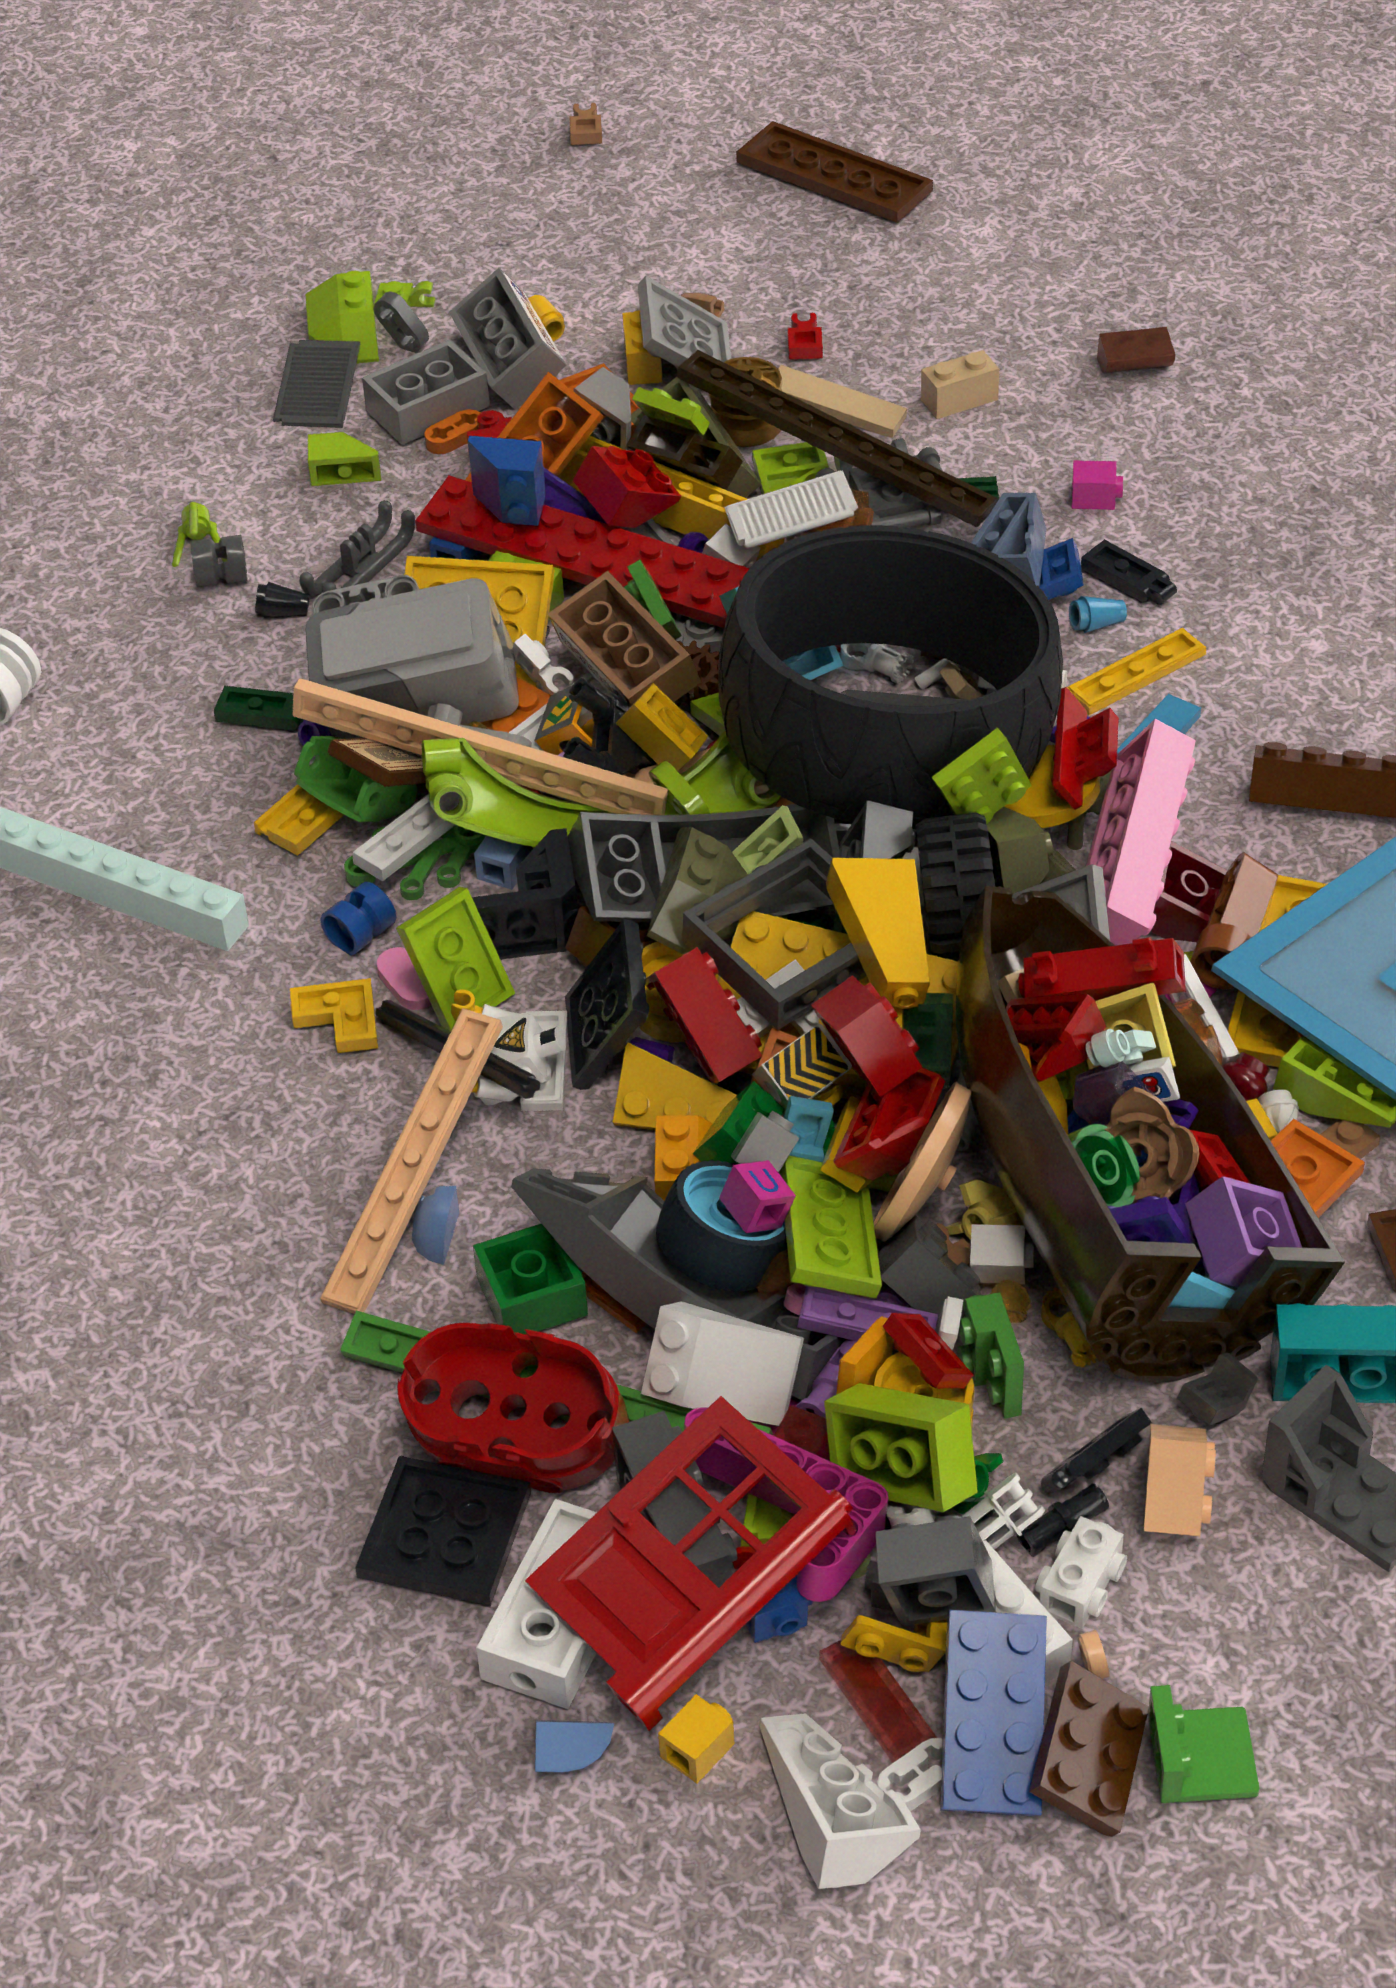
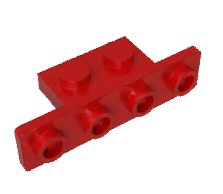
M1064 687L1061 689L1060 705L1057 712L1052 787L1059 799L1066 800L1076 810L1082 807L1084 783L1095 777L1108 774L1117 766L1119 718L1109 707L1087 719L1086 709L1070 690Z

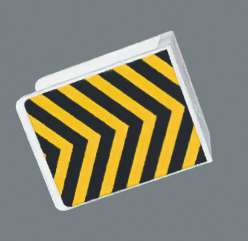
M817 1024L763 1063L752 1075L767 1093L771 1094L785 1109L782 1113L784 1117L790 1096L812 1099L849 1071L852 1065L823 1025Z

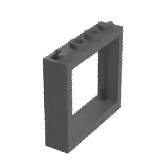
M812 839L807 840L792 850L788 849L782 856L766 865L757 867L751 874L734 884L726 885L715 895L701 903L694 904V907L683 913L682 941L692 950L698 947L701 954L707 952L718 968V975L777 1030L812 1010L811 1005L852 975L858 981L867 976L852 943L777 988H773L716 934L718 931L807 879L831 900L826 888V881L832 857Z

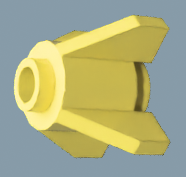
M975 1179L959 1185L965 1206H970L964 1213L962 1221L946 1226L949 1231V1235L965 1232L971 1240L972 1224H1024L1005 1189Z

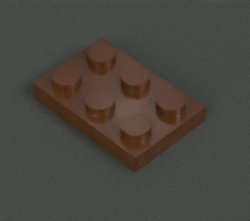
M1073 1661L1061 1666L1029 1792L1102 1835L1113 1837L1120 1833L1149 1706Z

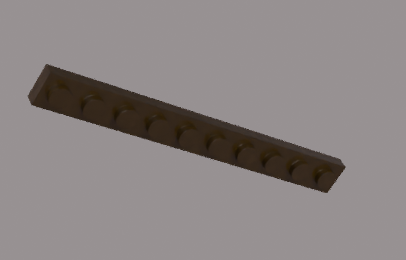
M697 350L678 366L677 378L975 527H978L988 517L997 503L998 498L700 350Z

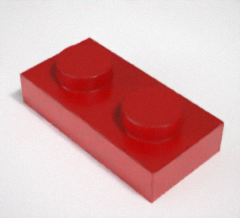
M891 1313L882 1326L894 1339L893 1344L895 1348L913 1361L920 1369L921 1378L930 1386L937 1389H964L973 1377V1373L921 1314Z

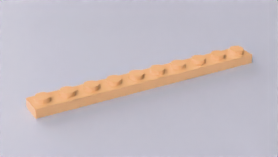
M299 678L294 686V717L422 755V740L465 738L488 765L516 784L611 813L665 815L668 795L667 788Z

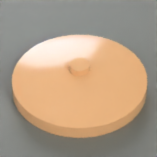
M957 1082L951 1086L932 1115L910 1157V1163L897 1175L873 1221L875 1237L882 1242H886L902 1229L917 1214L937 1187L944 1191L956 1172L957 1168L950 1164L963 1134L971 1097V1090Z

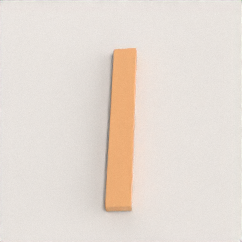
M462 1008L321 1295L320 1300L323 1304L355 1314L356 1310L364 1312L368 1307L503 1028L501 1020Z

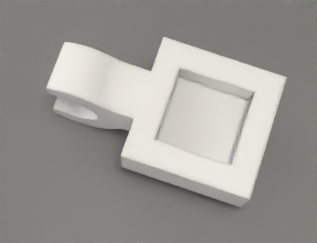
M524 634L514 642L512 651L515 662L535 683L539 681L546 693L553 695L559 692V689L552 682L554 679L563 680L567 686L572 684L573 676L571 672L564 667L551 666L549 654L539 641H532Z

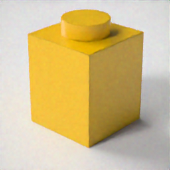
M695 1694L658 1733L660 1758L698 1784L735 1744L734 1723L731 1715L718 1703L712 1702L710 1704Z

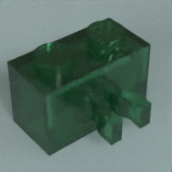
M927 993L924 1004L904 1009L903 1029L910 1033L920 1048L914 1054L922 1067L941 1075L945 1081L943 1088L950 1087L953 994Z

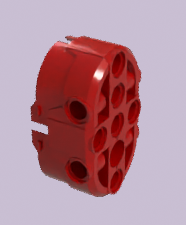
M493 1323L449 1324L437 1328L421 1338L412 1347L403 1361L405 1368L400 1381L398 1379L397 1385L398 1400L413 1436L434 1462L528 1481L533 1489L547 1493H561L563 1490L580 1487L595 1480L615 1461L612 1428L629 1422L627 1408L613 1377L585 1347L569 1340L554 1337V1334L524 1329L527 1334L516 1333L510 1326ZM529 1365L538 1366L532 1376L527 1378L519 1377L525 1367ZM433 1391L440 1392L438 1399L433 1403L422 1404L427 1394ZM476 1394H484L490 1397L487 1409L480 1416L475 1418H462L459 1416V1410L463 1402L469 1397ZM518 1407L526 1408L521 1418L508 1420V1416L513 1409ZM560 1415L570 1416L564 1426L560 1428L551 1427V1423L556 1417Z

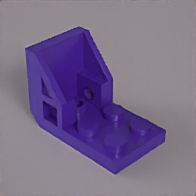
M1194 1173L1182 1187L1181 1192L1169 1200L1167 1197L1149 1196L1139 1199L1135 1204L1120 1207L1108 1206L1127 1241L1194 1243L1202 1256L1197 1238L1192 1232L1191 1220L1185 1203L1199 1194L1198 1179ZM1203 1256L1193 1270L1204 1268Z

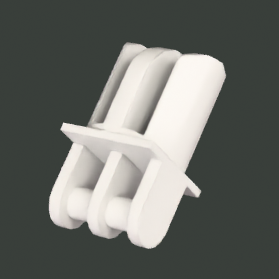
M1017 1473L1008 1476L989 1492L986 1490L984 1493L987 1497L961 1516L971 1517L982 1541L986 1540L994 1550L1015 1533L1021 1536V1531L1045 1512L1042 1505L1036 1506L1032 1501L1033 1493L1031 1490H1024L1018 1483L1020 1476ZM1008 1491L1013 1499L1001 1507L996 1499ZM1020 1507L1025 1515L1013 1523L1009 1515Z

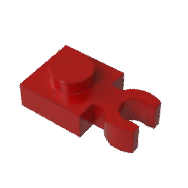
M797 313L792 314L791 328H788L789 360L823 358L822 327H817V315L815 313H810V319L807 321L798 320Z

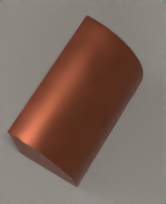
M1167 327L1099 334L1097 360L1102 373L1167 367L1174 364L1176 354Z

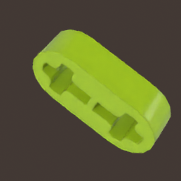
M663 761L649 772L650 779L654 785L668 789L667 801L680 815L710 814L707 805L700 795L669 762Z

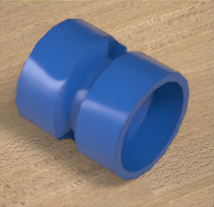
M365 881L345 896L344 901H338L321 915L320 921L321 927L329 941L352 956L372 941L373 936L380 935L393 925L397 916L389 897L378 886Z

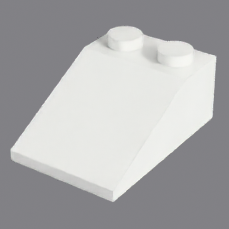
M682 1301L660 1306L641 1394L692 1409L708 1408L722 1396L747 1420L784 1426L804 1338Z

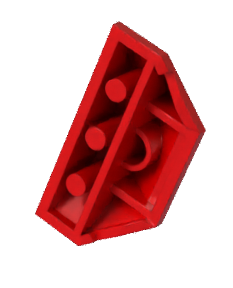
M1088 994L1011 999L1006 1006L1018 1043L1027 1046L1029 1049L1032 1072L1037 1082H1042L1087 1060L1089 1057L1086 1052V1043L1091 1041L1094 1034L1102 1032L1106 1028L1095 1000Z
M921 1068L881 1098L867 1084L833 1160L837 1168L872 1181L886 1173L889 1176H893L905 1169L910 1163V1157L929 1123L945 1081L941 1075Z

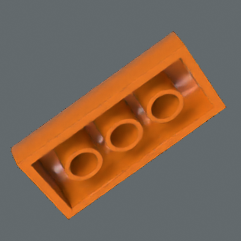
M548 372L497 438L541 441L543 467L559 477L605 416ZM471 472L466 477V481L472 482Z

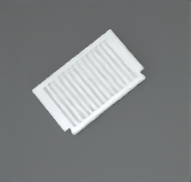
M840 470L737 502L724 508L737 544L740 546L744 545L746 549H750L852 517L858 506L844 472Z

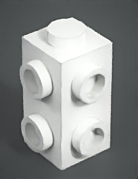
M1080 1516L1072 1532L1067 1530L1063 1532L1056 1548L1055 1556L1057 1558L1052 1567L1044 1566L1035 1587V1591L1040 1593L1041 1604L1053 1617L1083 1629L1090 1615L1094 1617L1100 1615L1108 1595V1591L1104 1590L1110 1579L1115 1582L1120 1579L1127 1562V1555L1122 1554L1124 1534L1115 1531L1106 1523L1094 1522Z

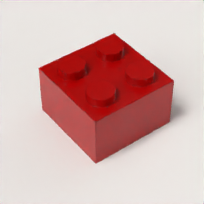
M852 975L811 1005L837 1046L851 1063L852 1069L880 1098L923 1068L914 1054L920 1050L917 1043L906 1029L902 1030L895 1020L899 1017L897 1012L885 996L881 997L871 983L863 986Z

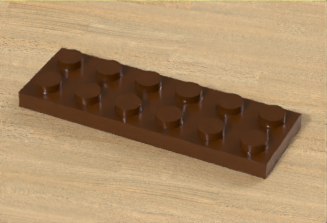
M774 121L736 151V159L739 164L896 223L933 191L932 179Z

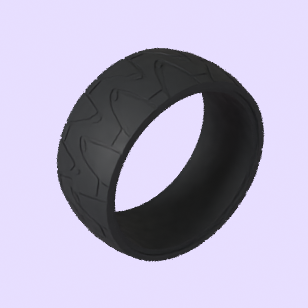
M883 525L839 527L800 536L779 545L778 548L772 549L750 567L743 577L728 611L719 651L718 688L719 702L729 744L741 764L748 771L750 770L751 775L763 785L766 784L767 788L794 804L808 810L812 809L818 814L853 823L868 800L912 811V828H916V824L922 819L954 815L933 781L932 776L996 728H999L1007 738L1028 779H1030L1049 743L1060 705L1063 655L1059 623L1055 610L1050 601H1048L1047 596L1038 585H1035V582L1028 575L1007 560L999 558L997 554L982 547L979 548L967 541L941 533L926 532L922 529ZM871 643L901 646L924 651L953 661L982 677L997 691L969 701L946 705L902 706L883 704L854 698L820 686L798 674L782 661L802 652L832 645Z

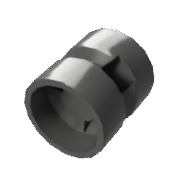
M242 535L221 537L219 543H214L211 538L191 541L192 562L197 587L217 585L220 579H224L228 584L248 581ZM218 558L227 559L226 562L218 564Z

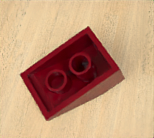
M1171 841L1169 850L1172 851V856L1169 864L1163 871L1161 881L1164 882V889L1155 903L1153 913L1156 914V921L1150 932L1164 939L1174 938V940L1197 943L1201 931L1207 926L1227 870Z

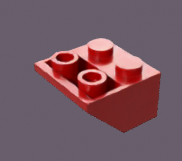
M592 446L572 480L609 526L636 528L678 503L682 497L672 485V480L654 464L653 457L641 449L631 451L619 449L615 446H609L608 448Z

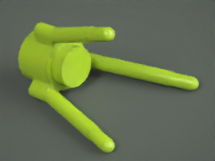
M191 502L182 510V525L178 527V538L172 561L173 567H177L180 563L187 537L193 540H200L209 534L214 543H219L221 539L217 532V524L210 521L209 510L202 504Z

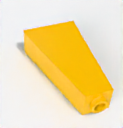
M832 858L826 888L869 982L881 997L885 996L893 1007L901 1009L923 1007L930 979L915 859Z

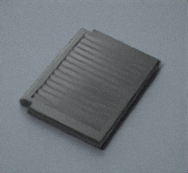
M299 340V344L290 343L273 422L282 421V426L343 428L360 349V341Z

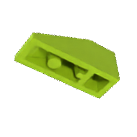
M1302 1036L1281 1059L1273 1090L1289 1091L1292 1099L1297 1101L1299 1109L1303 1112L1390 1128L1396 1122L1395 1099L1305 1036Z

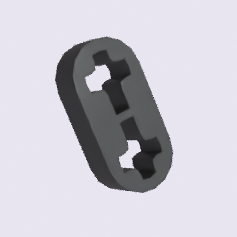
M386 292L374 304L375 316L401 349L417 353L428 342L429 333L426 327L400 295L395 292Z

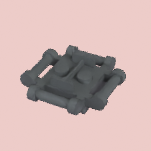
M903 438L892 440L891 444H889L909 454ZM926 447L918 455L913 456L942 470L939 464L940 456L932 447ZM834 456L835 467L837 471L843 470L858 506L854 511V516L836 521L838 527L883 525L902 528L927 523L929 526L941 523L939 508L933 507L931 504L857 467L852 468L853 465ZM830 468L822 469L816 474L815 478L834 473L835 471Z

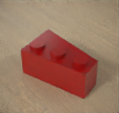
M698 947L648 976L645 985L649 991L656 988L667 1006L663 1009V1012L670 1022L676 1021L686 1038L684 1043L711 1083L716 1084L762 1057L758 1049L762 1046V1043L754 1028L750 1024L744 1026L738 1016L737 1011L740 1010V1005L734 994L728 988L723 990L715 975L719 974V971L711 956L707 952L701 954Z

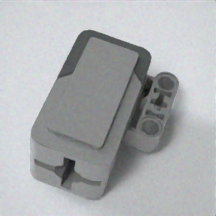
M399 575L326 591L318 595L313 601V615L308 619L305 627L309 681L424 716L428 715L429 707L437 703L451 705L463 713L461 725L503 718L511 715L518 707L519 695L515 657L512 651L513 642L489 588L483 580L471 578L419 589L416 581L411 576ZM327 727L332 736L336 735V737L347 739L363 738Z

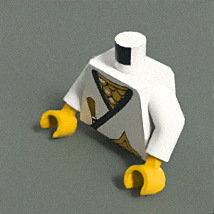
M460 989L454 993V1002L456 1004L451 1005V1014L454 1020L457 1021L462 1008L501 1020L503 1028L491 1053L534 1074L536 1080L543 1083L547 1078L548 1056L565 1051L566 1042L562 1031L558 1027L543 1031L534 1017L528 1013L520 1014L505 1011L484 1004L483 1007L476 1006L475 997L468 990ZM482 1075L479 1076L472 1090L474 1097L480 1098L485 1105H495L502 1101L510 1102L519 1096Z

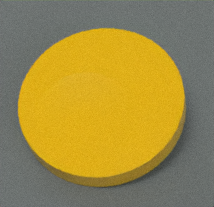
M1047 745L1029 779L1032 786L1026 790L1024 796L1017 802L1004 806L1034 819L1041 828L1057 826L1077 818L1094 804L1100 792V779L1095 777L1083 785L1082 807L1074 810L1066 800L1058 798L1052 787L1055 745Z

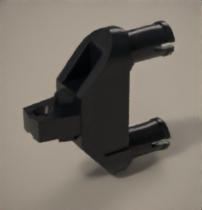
M584 678L576 680L569 690L571 694L569 699L592 712L594 722L592 747L583 742L579 737H574L565 746L563 757L621 775L626 772L636 774L640 769L656 765L657 763L616 724L621 716L631 707L629 703L615 693H603Z

